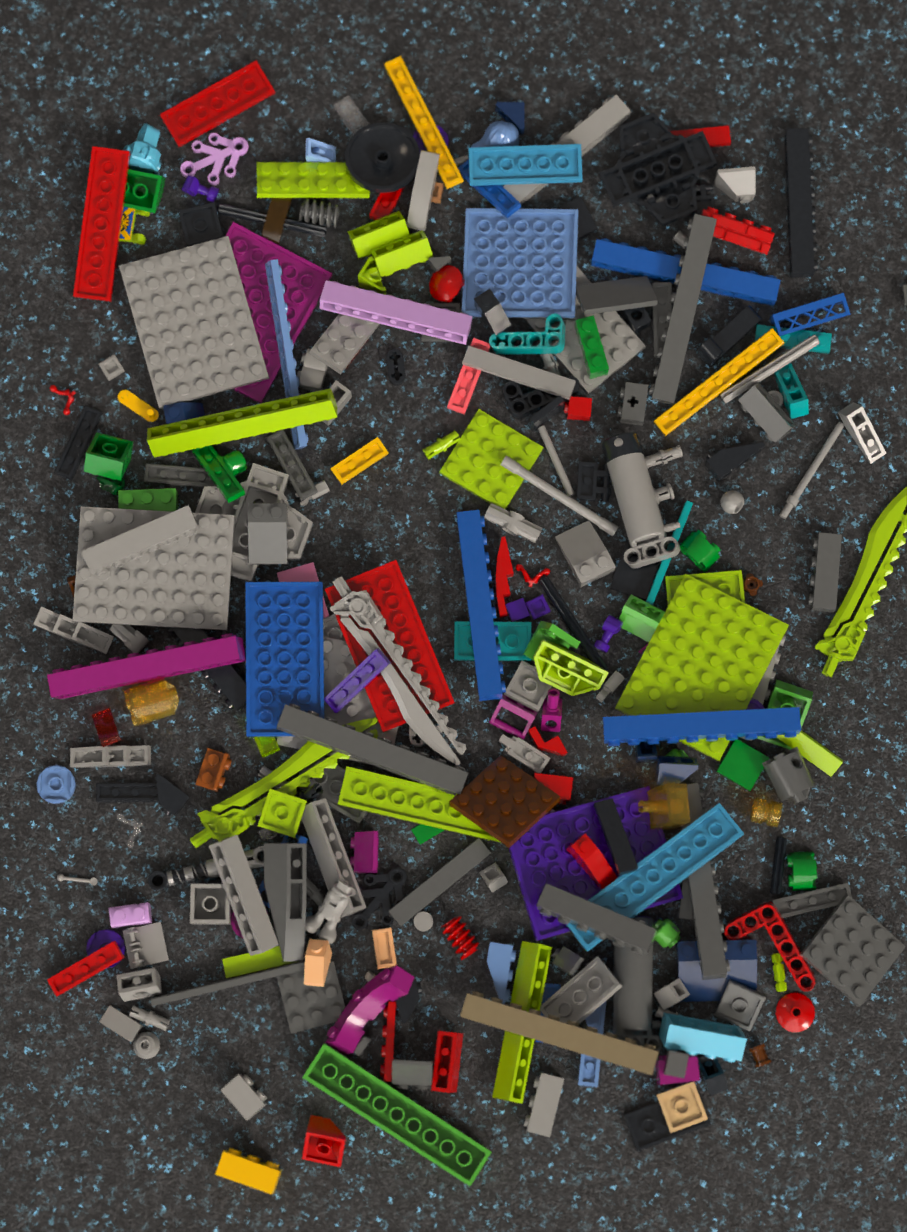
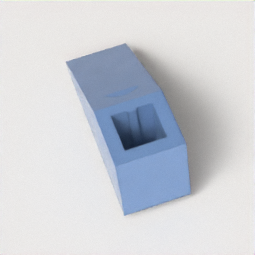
M490 942L487 965L498 998L503 1000L502 1004H504V1001L509 1000L510 990L506 988L507 982L512 981L513 970H510V963L515 962L516 950H513L512 945Z

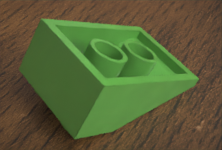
M776 679L766 709L799 707L802 728L812 701L813 692ZM757 736V739L789 750L792 749L778 738L767 739L765 736Z

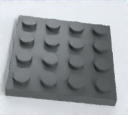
M845 895L801 952L800 956L851 1002L860 1007L906 946L849 895Z

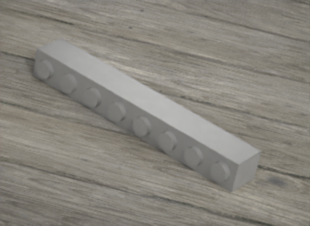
M617 95L613 98L609 97L602 103V107L598 110L596 108L592 110L586 120H580L570 133L568 131L560 137V141L550 145L581 144V156H583L630 118L631 110ZM548 183L504 185L503 187L523 205Z

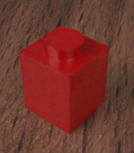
M571 396L569 402H565L564 413H568L567 419L590 421L592 398Z

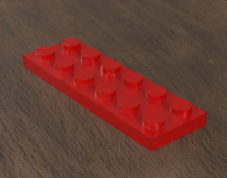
M254 61L161 113L160 117L178 147H181L275 94V90L258 62Z

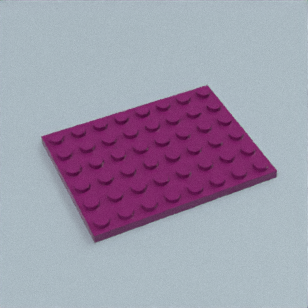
M233 222L226 236L230 240L269 376L267 380L234 388L233 390L261 404L281 370L265 264L270 260L278 259V264L282 268V275L280 277L281 283L285 287L283 296L284 302L288 306L286 315L291 326L289 334L293 345L317 305L325 281H330L333 274Z

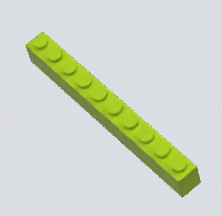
M329 388L148 428L147 442L154 457L166 456L186 450L337 418V404L333 392Z

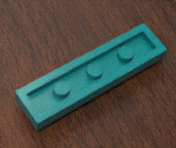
M757 324L755 341L772 328L777 333L774 326ZM780 327V328H781V331H785V330H788V329H789V328H782V327ZM806 330L796 331L780 336L784 344L779 348L791 349L810 336L816 335L820 343L809 351L829 354L832 334Z

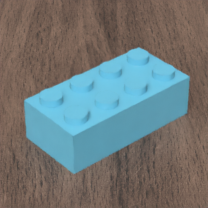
M665 1012L663 1013L659 1037L664 1047L669 1051L677 1052L678 1050H683L690 1055H697L699 1053L711 1059L721 1057L728 1062L742 1061L747 1040L739 1026Z

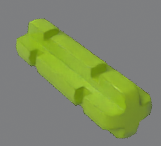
M780 953L772 954L771 958L772 962H774L773 972L774 979L777 982L775 984L776 991L783 992L787 990V984L784 982L786 977L784 964H782L783 958Z

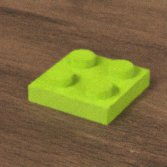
M269 789L258 826L295 838L307 800Z

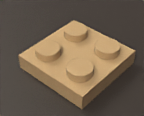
M694 1081L656 1095L670 1133L708 1119Z

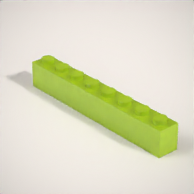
M522 941L510 1003L522 1006L521 1010L529 1012V1009L540 1011L552 950L550 946ZM505 1031L492 1098L523 1104L535 1039Z

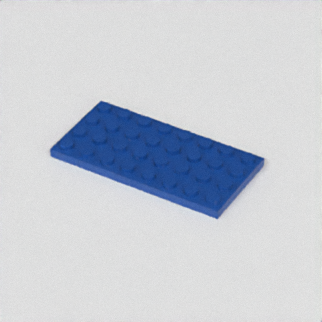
M245 582L246 737H297L277 729L285 705L295 704L301 707V711L307 713L308 710L316 712L320 718L324 719L323 582Z

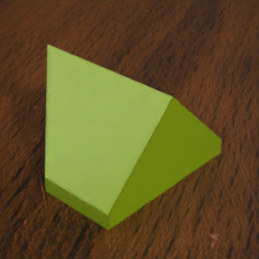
M373 256L369 257L358 274L359 287L386 295V289L381 282L382 279L377 266L375 267Z

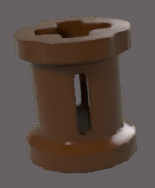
M765 1043L748 1049L755 1060V1068L772 1062L765 1051Z

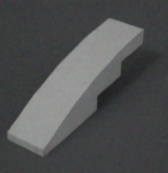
M421 150L410 202L407 228L426 230L428 212L435 189L439 153Z
M40 607L33 622V625L104 654H107L114 636L82 622H73V619L44 607Z
M151 746L70 748L71 768L151 765Z

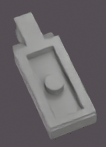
M502 734L498 742L506 747L504 751L536 773H541L550 760V757L519 737L513 736L510 739Z

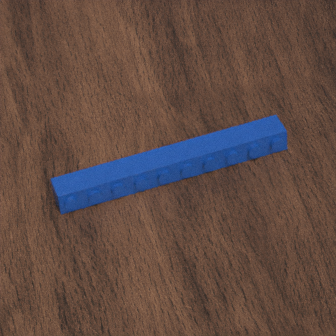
M605 238L596 240L591 266L639 277L647 276L648 279L671 282V284L675 283L677 273L681 274L682 269L679 266L681 255H666V252L648 251L645 247L634 248L622 242L616 244ZM718 263L706 264L701 290L774 306L781 280L772 275L761 276L754 271L743 272L736 267L725 268L721 267Z
M479 510L457 512L479 701L502 699V693L506 692L505 681H501L500 674H503V664L498 662L501 648L500 644H496L495 638L499 637L498 625H494L493 618H496V609L491 606V600H494L493 588L489 589L488 583L492 581L491 570H487L486 563L490 562L489 553L484 551V545H487L486 534H482V527H485L484 515L480 516Z
M799 707L603 717L604 744H608V746H620V743L639 745L640 742L659 744V741L678 743L679 740L698 742V739H706V741L711 742L718 741V738H726V740L731 741L737 740L738 737H745L751 740L757 739V736H765V738L771 739L777 738V735H785V737L791 738L796 737L801 732Z

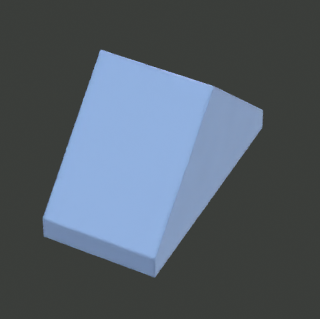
M306 138V162H336V147Z

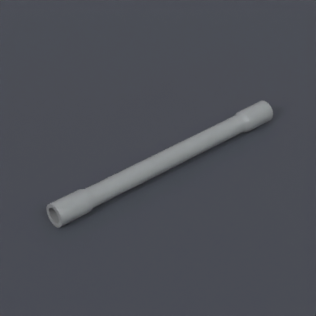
M507 455L500 464L501 466L519 475L596 524L609 535L613 536L617 531V525L606 518H602L528 471Z

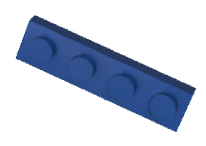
M468 159L458 167V170L462 177L470 184ZM501 185L473 186L506 218H509L521 208V203Z

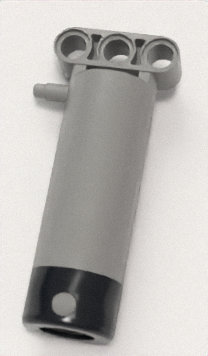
M626 432L607 438L602 442V450L631 547L624 553L625 562L628 566L635 569L677 556L680 552V545L675 538L667 537L666 532L676 530L681 526L679 522L667 525L663 523L638 434ZM669 543H674V549L667 551L666 546ZM653 548L656 549V554L649 557L648 551ZM631 555H638L637 561L629 562Z

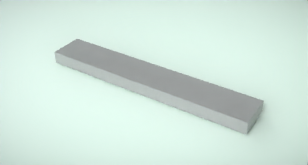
M468 346L462 361V365L561 396L570 400L576 384L575 380L472 346Z

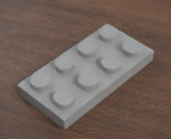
M338 314L312 347L309 354L341 374L380 324Z
M597 956L541 1005L540 1011L546 1018L550 1014L560 1017L559 1022L567 1024V1021L570 1020L580 1024L616 993L622 985Z

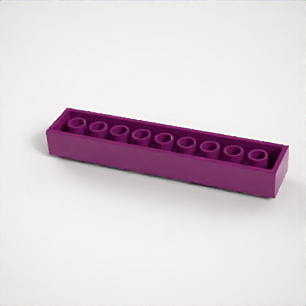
M230 633L221 635L222 639H214V637L202 639L203 643L191 641L183 643V647H176V645L167 646L164 651L157 649L147 650L145 655L132 653L127 655L128 658L113 657L108 659L109 662H90V666L74 665L71 666V670H64V668L52 670L53 674L47 675L51 698L64 699L245 662L246 653L243 638Z

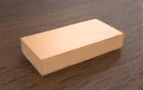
M392 928L372 930L377 969L390 968L397 965Z

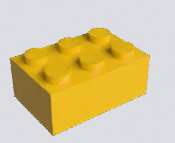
M233 1148L223 1151L215 1175L269 1194L275 1192L282 1169L278 1168L279 1164L270 1161L266 1162V1164L259 1162L261 1158L250 1154L247 1157L242 1156V1151Z

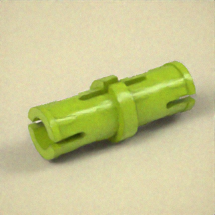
M454 430L443 438L439 437L435 443L422 450L427 459L430 460V458L440 452H446L447 448L461 439Z

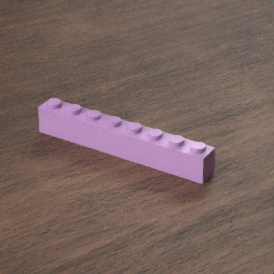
M326 280L320 297V309L464 345L467 343L473 316H469L466 313H457L446 308H437L429 304L413 302L410 299H400L393 295H384L373 290L347 286L336 281Z

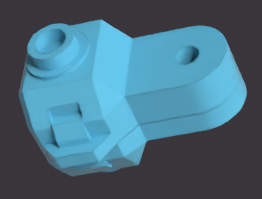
M145 123L138 133L137 140L131 145L124 147L123 150L131 152L130 169L145 173H157L161 167V162H159L161 154L156 146L160 130Z

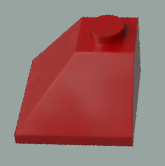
M315 1115L310 1116L302 1159L341 1167L346 1137L331 1119Z

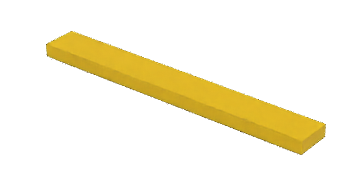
M399 56L384 63L427 151L440 154L437 171L446 189L464 182L402 57Z
M772 328L656 418L654 423L664 436H667L781 347L784 341Z

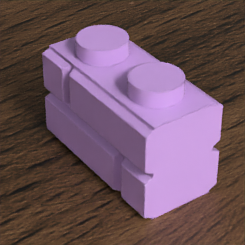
M148 902L140 903L139 905L132 904L109 908L112 928L152 923L151 906Z

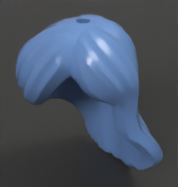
M495 121L487 127L481 140L474 143L471 147L519 146V132L510 122Z

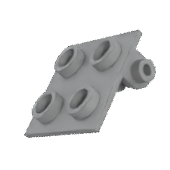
M161 922L123 930L130 969L169 960Z

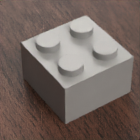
M191 884L190 924L231 925V904L223 884Z
M238 1074L221 1091L246 1120H250L267 1105L265 1102L267 1097L260 1089L256 1091L252 1087L254 1082L247 1074L244 1076Z

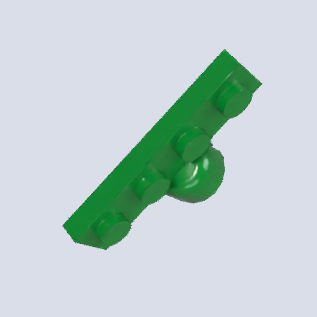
M212 445L192 449L193 455L228 503L245 495L243 487L235 478V475L247 469V465H245L246 460L239 450H234L225 456H220Z

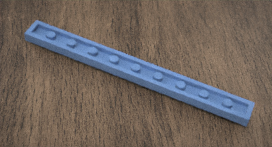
M278 259L270 260L265 264L285 395L288 398L299 395V378L295 372L296 359L293 358L292 353L294 345L292 339H290L289 332L291 326L286 315L288 306L284 302L283 296L285 287L281 283L280 277L282 275V268L278 264ZM304 425L291 428L294 449L306 447L308 435L305 432Z

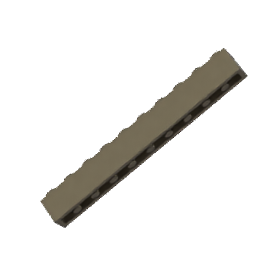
M473 991L472 995L468 993L466 995L460 1017L653 1075L659 1054L658 1051H655V1046L644 1044V1047L636 1045L637 1041L625 1038L624 1041L618 1040V1035L606 1032L605 1035L598 1033V1029L589 1026L586 1029L578 1027L579 1023L570 1020L567 1021V1024L559 1022L560 1017L550 1014L546 1018L540 1016L541 1012L534 1009H529V1012L523 1011L520 1005L510 1003V1006L502 1004L503 1000L494 997L491 1000L483 998L484 994Z

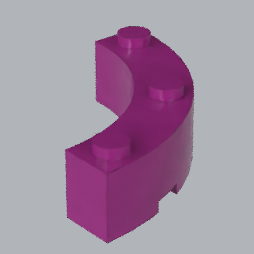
M397 965L385 968L361 990H357L354 993L352 1000L339 1016L334 1026L329 1029L327 1033L328 1038L325 1043L343 1055L354 1053L358 1042L365 1032L362 1030L369 1020L373 1021L384 1009L385 1003L388 1000L394 1001L401 996L407 995L415 977Z

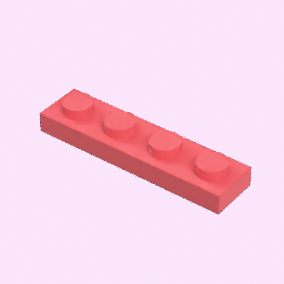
M475 338L472 340V347L489 352L491 348L489 343ZM465 365L462 366L447 409L465 415L481 374L480 370Z

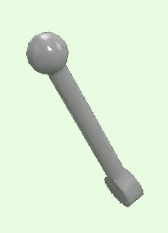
M58 874L57 876L58 881L85 882L93 886L98 883L96 878H76L64 876L63 874Z

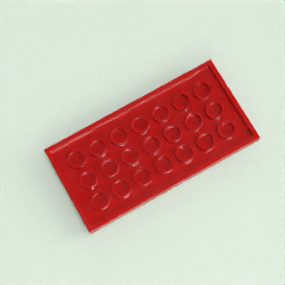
M397 560L345 580L352 592L367 590L383 615L382 618L386 620L384 629L394 632L395 638L393 643L403 646L404 652L402 657L412 660L413 666L410 670L421 674L422 680L419 683L420 685L430 688L431 694L428 698L439 702V709L454 704L455 702ZM334 585L325 589L331 606H334L336 602L342 599ZM335 614L357 667L369 655L340 621L341 615ZM349 615V618L353 620V622L357 625L359 629L368 631L371 634V636L374 638L378 646L381 648L383 653L391 662L395 670L398 672L400 677L408 686L412 694L420 703L424 711L427 714H430L429 710L426 708L422 700L419 698L417 693L409 684L405 676L402 674L400 669L392 660V658L385 650L383 645L380 643V641L373 633V631L368 628L360 627V625L355 621V619L351 615ZM380 673L365 687L380 727L383 732H386L407 722L404 720L389 686Z

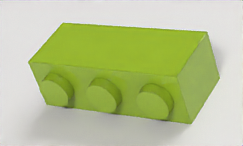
M400 211L348 231L353 249L358 258L371 255L370 250L410 235L405 219Z
M423 230L370 250L381 277L390 276L398 270L408 269L411 265L426 262L428 258L433 257L428 238Z

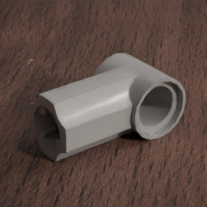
M113 624L110 628V631L121 639L124 645L133 653H139L149 642L138 630L135 631L130 625Z

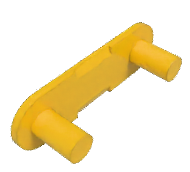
M128 390L119 392L118 400L120 403L149 422H155L158 419L159 413L155 408Z

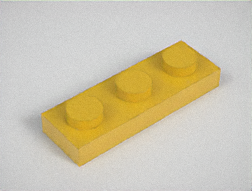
M377 437L333 466L331 471L339 483L343 485L388 455V451Z

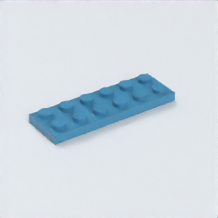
M581 144L468 148L470 186L576 183L583 180Z

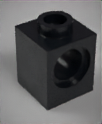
M644 307L624 310L623 316L635 334L651 325V319ZM638 313L641 319L635 320L631 315Z

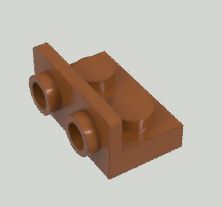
M207 748L195 785L218 792L219 788L222 789L226 780L223 777L225 770H229L232 759H229L230 755Z

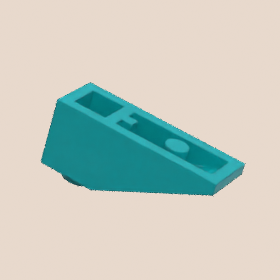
M790 362L776 371L774 376L779 391L783 396L785 408L790 418L794 419L809 414L808 397Z

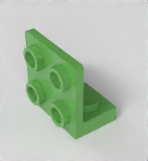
M631 594L618 620L623 621L621 628L650 642L665 612Z
M541 621L523 654L534 661L533 656L542 640L554 642L567 649L569 647L577 649L580 641L556 625Z

